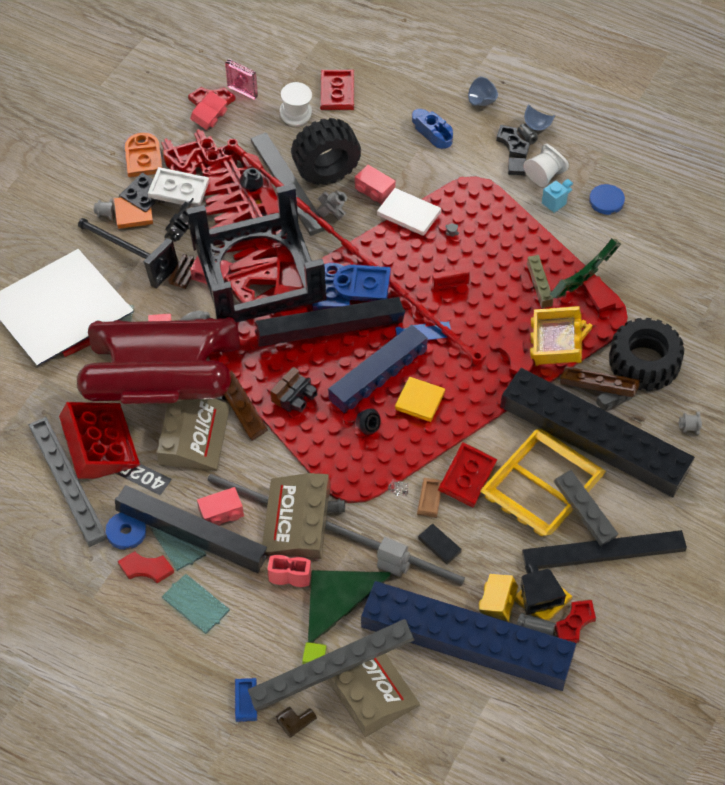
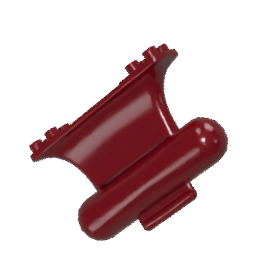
M230 317L225 319L207 318L183 321L140 322L120 320L102 322L97 320L88 327L91 349L97 354H111L112 362L84 365L77 375V389L80 395L90 401H121L123 404L176 403L178 400L216 399L223 397L231 385L230 372L221 362L206 359L212 352H232L239 348L238 325Z

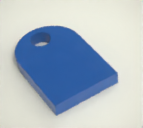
M338 263L324 264L327 300L312 304V310L317 311L350 305V300L340 297L334 289L333 279L335 274L328 273L330 270L337 272L344 266ZM341 279L338 281V283L345 284L348 282V280Z
M344 266L334 276V289L340 297L348 300L377 301L387 299L391 267ZM341 279L348 280L345 284L338 283Z

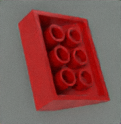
M66 402L59 418L78 479H96L139 467V459L120 403Z

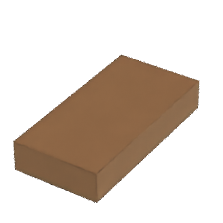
M423 478L417 515L437 518L441 492L438 491L442 480Z

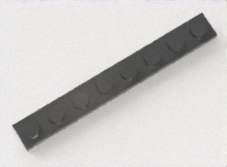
M406 619L248 689L254 709L256 711L414 641Z

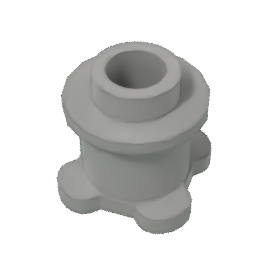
M110 199V202L98 200V203L94 204V214H97L98 218L109 216V220H113V199Z
M696 412V415L683 413V416L679 417V428L684 433L686 431H695L696 435L700 434V428L702 427L700 412Z

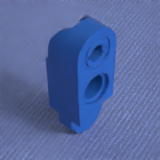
M425 109L413 111L412 122L415 124V129L428 141L440 149H446L452 145L453 128L443 118L433 111L429 113Z

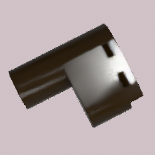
M287 707L276 716V721L291 738L316 720L317 716L311 708L297 716L291 707Z

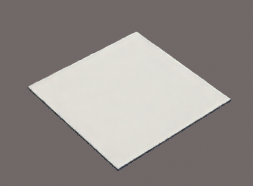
M79 249L0 291V321L37 366L89 337L88 327L91 323L97 320L102 322L120 320L134 312Z

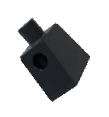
M536 563L526 565L525 570L527 574L521 577L520 584L526 615L564 605L565 592L551 570L544 569L539 571Z

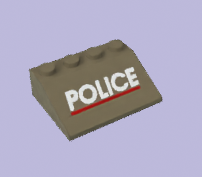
M217 399L178 400L176 403H168L157 449L159 465L217 471L230 404Z
M306 473L271 479L262 545L267 547L265 555L322 559L331 485L329 474Z
M386 653L327 679L364 737L369 736L420 706V703Z

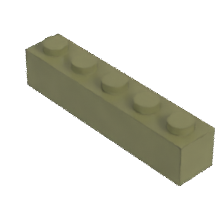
M539 255L529 256L527 266L541 308L553 306V297L550 295L551 290Z

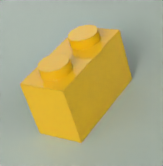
M489 574L488 581L484 584L483 598L479 601V611L481 614L509 622L518 590V585L512 575Z

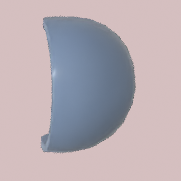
M483 76L477 77L469 88L468 99L474 106H487L498 98V92L494 84Z
M528 104L524 119L531 129L544 130L552 124L556 115L543 114Z

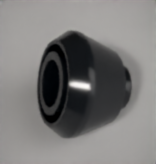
M249 168L240 176L239 183L244 189L255 191L263 186V179L257 169Z
M366 409L358 413L356 426L362 433L372 435L380 427L381 418L375 409Z

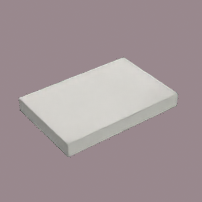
M158 167L148 191V198L181 205L185 202L189 203L194 198L191 207H197L201 205L209 184V178Z
M394 188L377 210L378 216L423 236L441 213L440 207Z

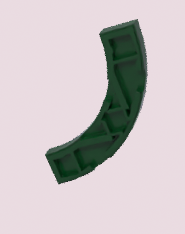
M611 238L598 255L583 269L567 279L560 280L550 295L553 298H561L566 295L567 291L573 292L579 288L584 281H587L599 270L598 266L603 260L606 262L609 260L621 243L617 239Z

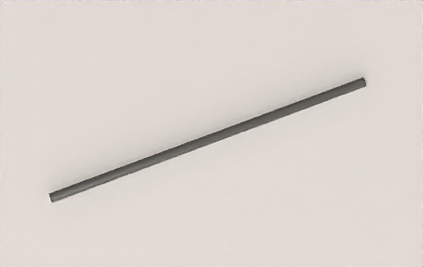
M210 474L208 476V481L227 489L235 487L237 493L268 505L269 497L216 475ZM326 521L325 529L375 550H378L381 544ZM410 555L408 562L414 566L462 585L464 583L465 577L414 556Z

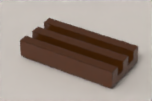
M186 254L182 255L168 280L170 285L186 289L191 280V271L189 270L187 273L190 264H193L196 260L193 256L187 257Z

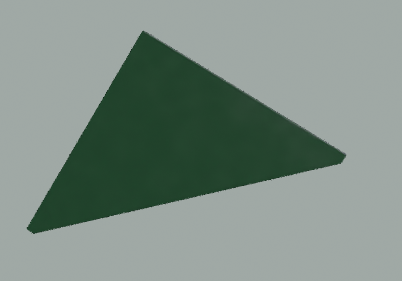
M312 570L308 643H314L322 634L324 635L334 627L342 617L347 616L361 601L368 598L375 581L384 583L386 580L388 581L391 578V572Z

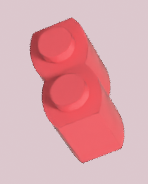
M210 91L193 110L190 119L205 130H208L210 127L213 128L218 122L217 118L219 116L223 117L228 109L226 108L227 101Z
M283 555L270 556L267 569L269 582L277 585L291 584L296 587H307L310 585V560L303 557L290 559Z

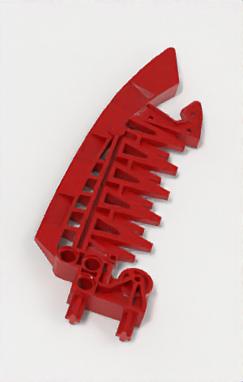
M197 129V132L194 133L196 141L174 147L171 140L167 138L164 139V142H161L164 149V162L170 170L196 175V167H199L203 172V177L209 178V184L204 196H214L205 200L206 205H209L205 207L207 216L224 213L214 218L215 223L218 224L210 229L262 217V213H265V216L278 213L277 195L270 180L261 173L263 186L253 192L244 189L239 183L240 176L246 169L253 167L244 157H241L235 151H230L227 145L217 148L212 137H206L203 130ZM246 153L249 157H253L258 163L261 164L257 155ZM238 161L241 162L242 168H237ZM281 230L272 232V234L277 235L281 232ZM252 238L235 244L227 251L243 250L233 255L234 261L237 262L229 265L230 272L235 273L225 276V282L230 281L232 293L240 303L255 300V291L248 288L250 285H276L274 295L304 288L290 251L277 241L266 238ZM307 305L274 313L273 315L281 317L307 312Z

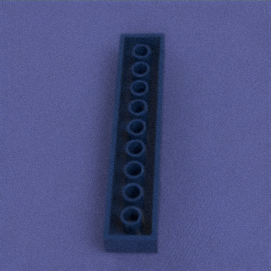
M378 581L374 582L361 615V628L374 632L406 619L414 641L410 642L412 644L560 691L564 689L577 644Z

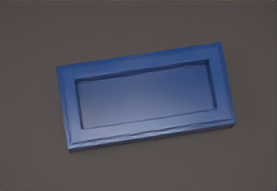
M256 678L235 679L236 722L257 721V711L254 709L248 689L257 685Z

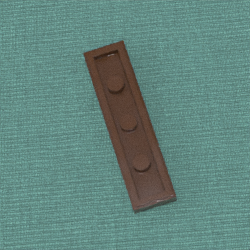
M566 366L561 375L560 384L635 397L640 380Z
M231 371V385L224 396L249 438L253 441L267 432L268 429L236 375Z

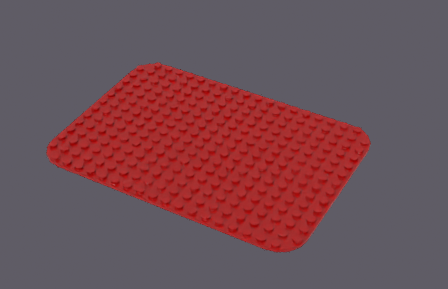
M462 176L422 198L421 200L441 208V213L424 236L389 220H385L350 241L365 258L371 260L377 266L391 267L390 279L407 291L408 295L418 304H422L430 311L434 318L439 322L449 321L451 331L460 337L464 344H468L474 351H479L483 354L481 364H473L471 357L461 349L462 347L457 343L455 344L448 337L427 340V350L424 354L418 355L410 365L404 366L396 376L390 377L383 386L377 387L372 391L369 397L359 401L355 408L343 413L329 400L328 388L397 336L396 327L405 329L410 325L426 324L425 327L436 326L432 321L427 320L419 313L416 307L406 298L403 299L390 287L391 285H389L387 299L400 298L403 309H405L403 323L258 347V340L255 334V329H257L256 320L276 317L270 314L237 323L240 346L236 351L212 352L208 356L210 360L219 361L224 364L229 372L233 371L263 422L308 473L329 474L331 484L329 494L335 499L341 498V500H345L348 503H359L379 497L507 412L500 407L501 398L515 374L509 372L510 362L505 355L499 352V347L505 336L509 334L524 340L523 351L531 359L530 348H534V344L531 343V333L534 332V329L531 327V318L534 317V310L580 307L582 320H585L586 324L590 323L593 325L591 331L582 340V361L611 343L617 329L622 325L625 326L628 315L625 304L605 283L604 285L616 302V307L599 313L582 285L573 292L567 291L564 297L553 298V306L541 308L527 266L529 256L539 255L551 292L560 280L573 276L586 265L491 179L477 176ZM452 223L457 224V232L459 234L447 236V228L445 226ZM344 246L321 258L324 264L338 263L343 266L365 265L359 257L353 255ZM469 268V284L433 290V273ZM330 270V271H328V273H329V274H335L336 271H335V270ZM594 274V275H593L592 277H590L588 280H590V279H592V278H595V277H597V276ZM276 286L255 297V300L273 296ZM350 300V305L371 301ZM312 304L307 305V312L313 311ZM571 322L543 324V352L565 350L556 344V340ZM531 359L534 361V365L530 372L552 382L562 375L566 366L573 368L579 363L540 364L536 366L535 360ZM292 367L299 370V374L303 377L311 378V384L317 388L318 394L313 400L306 396L303 398L307 405L302 412L294 409L288 412L271 402V390L280 380H283L282 378ZM409 377L445 388L444 396L431 422L395 410V405ZM366 409H375L381 418L379 429L372 435L362 433L356 426L358 413Z

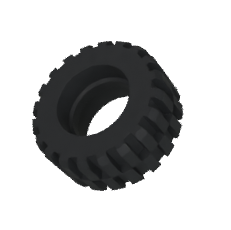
M325 118L320 119L319 122L314 121L310 126H305L303 131L296 135L297 139H294L291 147L292 159L300 176L307 182L317 185L319 183L327 185L329 182L335 183L338 179L342 180L345 178V175L353 171V168H356L361 157V146L354 131L348 123L340 119L336 120L335 118H329V120Z
M637 318L634 322L630 320L625 323V326L622 325L617 329L612 339L609 365L612 367L613 374L640 380L638 390L646 389V391H653V388H656V390L662 389L664 385H670L677 378L681 369L685 352L683 340L675 329L672 330V326L669 324L665 325L662 323L663 321L658 319L655 321L652 318L644 320ZM649 348L659 353L662 358L655 361H645L636 357L631 350Z

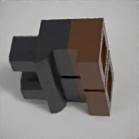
M292 367L282 378L283 380H280L271 390V402L288 412H291L293 409L302 412L307 405L303 398L306 396L313 400L318 394L317 388L311 384V378L303 377L299 374V370Z

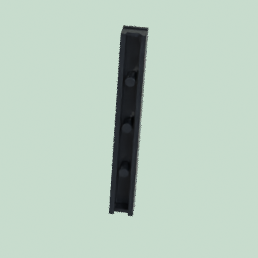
M395 297L256 320L257 329H255V334L258 340V347L403 323L405 309H403L400 298Z
M125 485L118 497L115 498L116 511L253 572L259 573L267 558V555H265L266 546Z

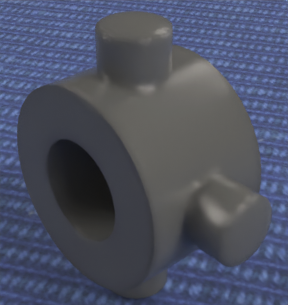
M452 223L445 226L447 228V236L459 234L457 232V224Z

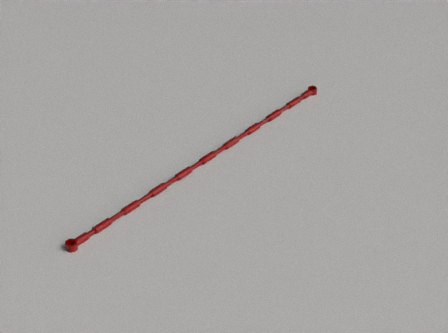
M232 138L227 141V147L230 151H235L241 157H244L253 168L265 175L276 188L284 186L276 177H272L264 170V167L253 157H249L246 154L247 152L238 145L236 139ZM297 197V206L312 216L329 234L336 237L348 251L359 257L366 266H377L371 260L365 258L347 239L342 238L334 231L330 224L323 218L318 217L310 210L307 204ZM390 279V287L403 299L406 298L414 305L416 310L427 320L432 321L438 326L442 333L451 341L461 346V349L471 357L473 364L479 365L482 363L483 354L481 352L474 351L468 344H464L460 337L447 326L442 325L434 318L430 311L422 304H418L408 295L407 291Z

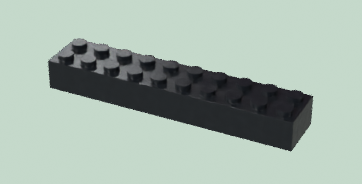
M523 368L519 369L502 394L501 408L672 498L675 496L693 464L694 456Z

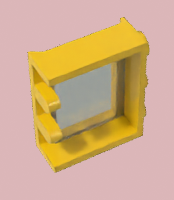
M580 307L534 310V317L531 318V327L534 329V332L531 333V343L534 344V348H530L531 359L535 360L536 366L540 364L569 362L582 363V317Z

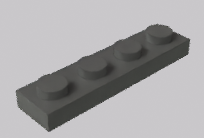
M572 470L554 480L557 488L600 546L618 536V532Z

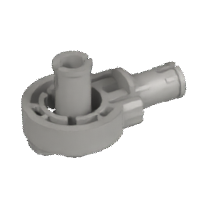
M336 190L328 194L324 191L317 198L321 205L316 212L322 218L331 212L339 221L346 214V211L342 209V206L347 201L345 193Z

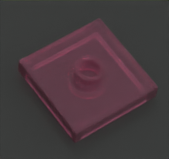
M228 59L225 62L227 87L255 100L258 97L256 72Z

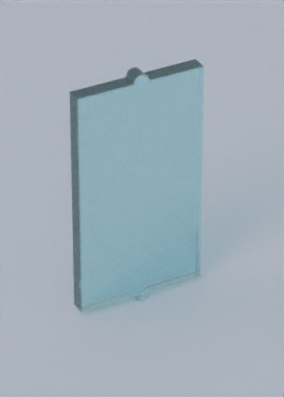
M149 526L176 571L189 564L193 565L195 561L206 556L203 549Z
M187 574L176 583H173L172 587L162 596V599L205 634L216 624H220V620L230 611L228 607Z

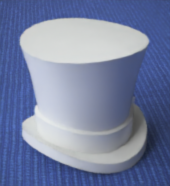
M293 82L287 84L281 91L283 103L279 110L280 116L289 126L299 127L304 125L312 115V108L309 105L312 92L303 83Z
M544 144L541 148V153L534 158L526 160L523 167L527 176L540 187H546L555 174H562L568 170L569 163L556 149L549 144Z

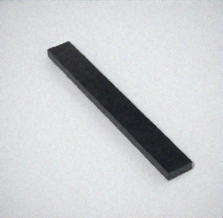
M679 530L614 538L602 546L597 541L522 549L525 566L530 563H536L538 569L683 552L686 551L687 546L683 532Z

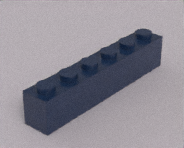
M410 325L328 388L329 400L343 413L355 408L359 401L369 397L372 391L377 387L383 386L390 377L396 376L404 366L410 365L418 355L424 354L427 350L428 338L413 325Z

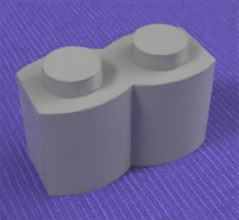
M384 537L377 552V568L391 572V574L401 577L403 573L406 574L410 566V562H408L410 557L408 546Z

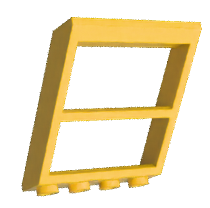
M536 429L480 492L485 494V498L488 501L501 505V509L504 512L517 516V520L520 523L533 527V531L536 534L547 536L553 534L574 509L562 493L518 463L541 441L592 475L591 479L584 485L587 492L601 479L606 470L545 430ZM513 469L567 504L550 525L496 489Z

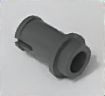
M526 123L521 124V128L518 127V132L525 138L526 142L534 144L538 140L537 133L532 131Z
M338 498L336 501H329L327 513L338 512L341 514V512H345V500Z

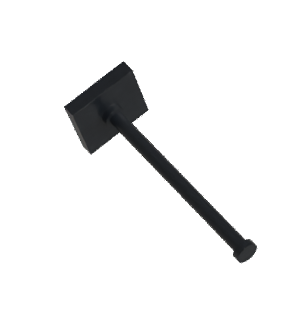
M81 218L78 222L79 228L87 229L144 258L143 262L150 285L156 289L173 273L178 264L173 241L168 238L150 254L89 223L85 218Z

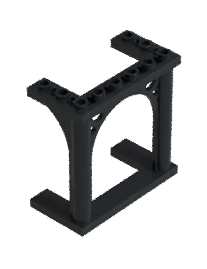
M294 184L276 188L278 213L212 229L208 227L205 205L186 209L192 247L194 251H197L213 300L216 319L230 317L238 323L327 300L323 259L311 260L299 227L296 188ZM281 230V232L277 235H273L271 233L274 231ZM266 238L277 241L290 251L304 288L234 305L230 281L224 282L221 273L222 258L232 246L247 239ZM220 244L225 245L223 248L215 247L216 245Z

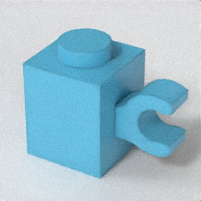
M567 179L560 184L555 180L543 189L542 204L553 213L567 204L568 194L572 191L570 186L573 185V182Z

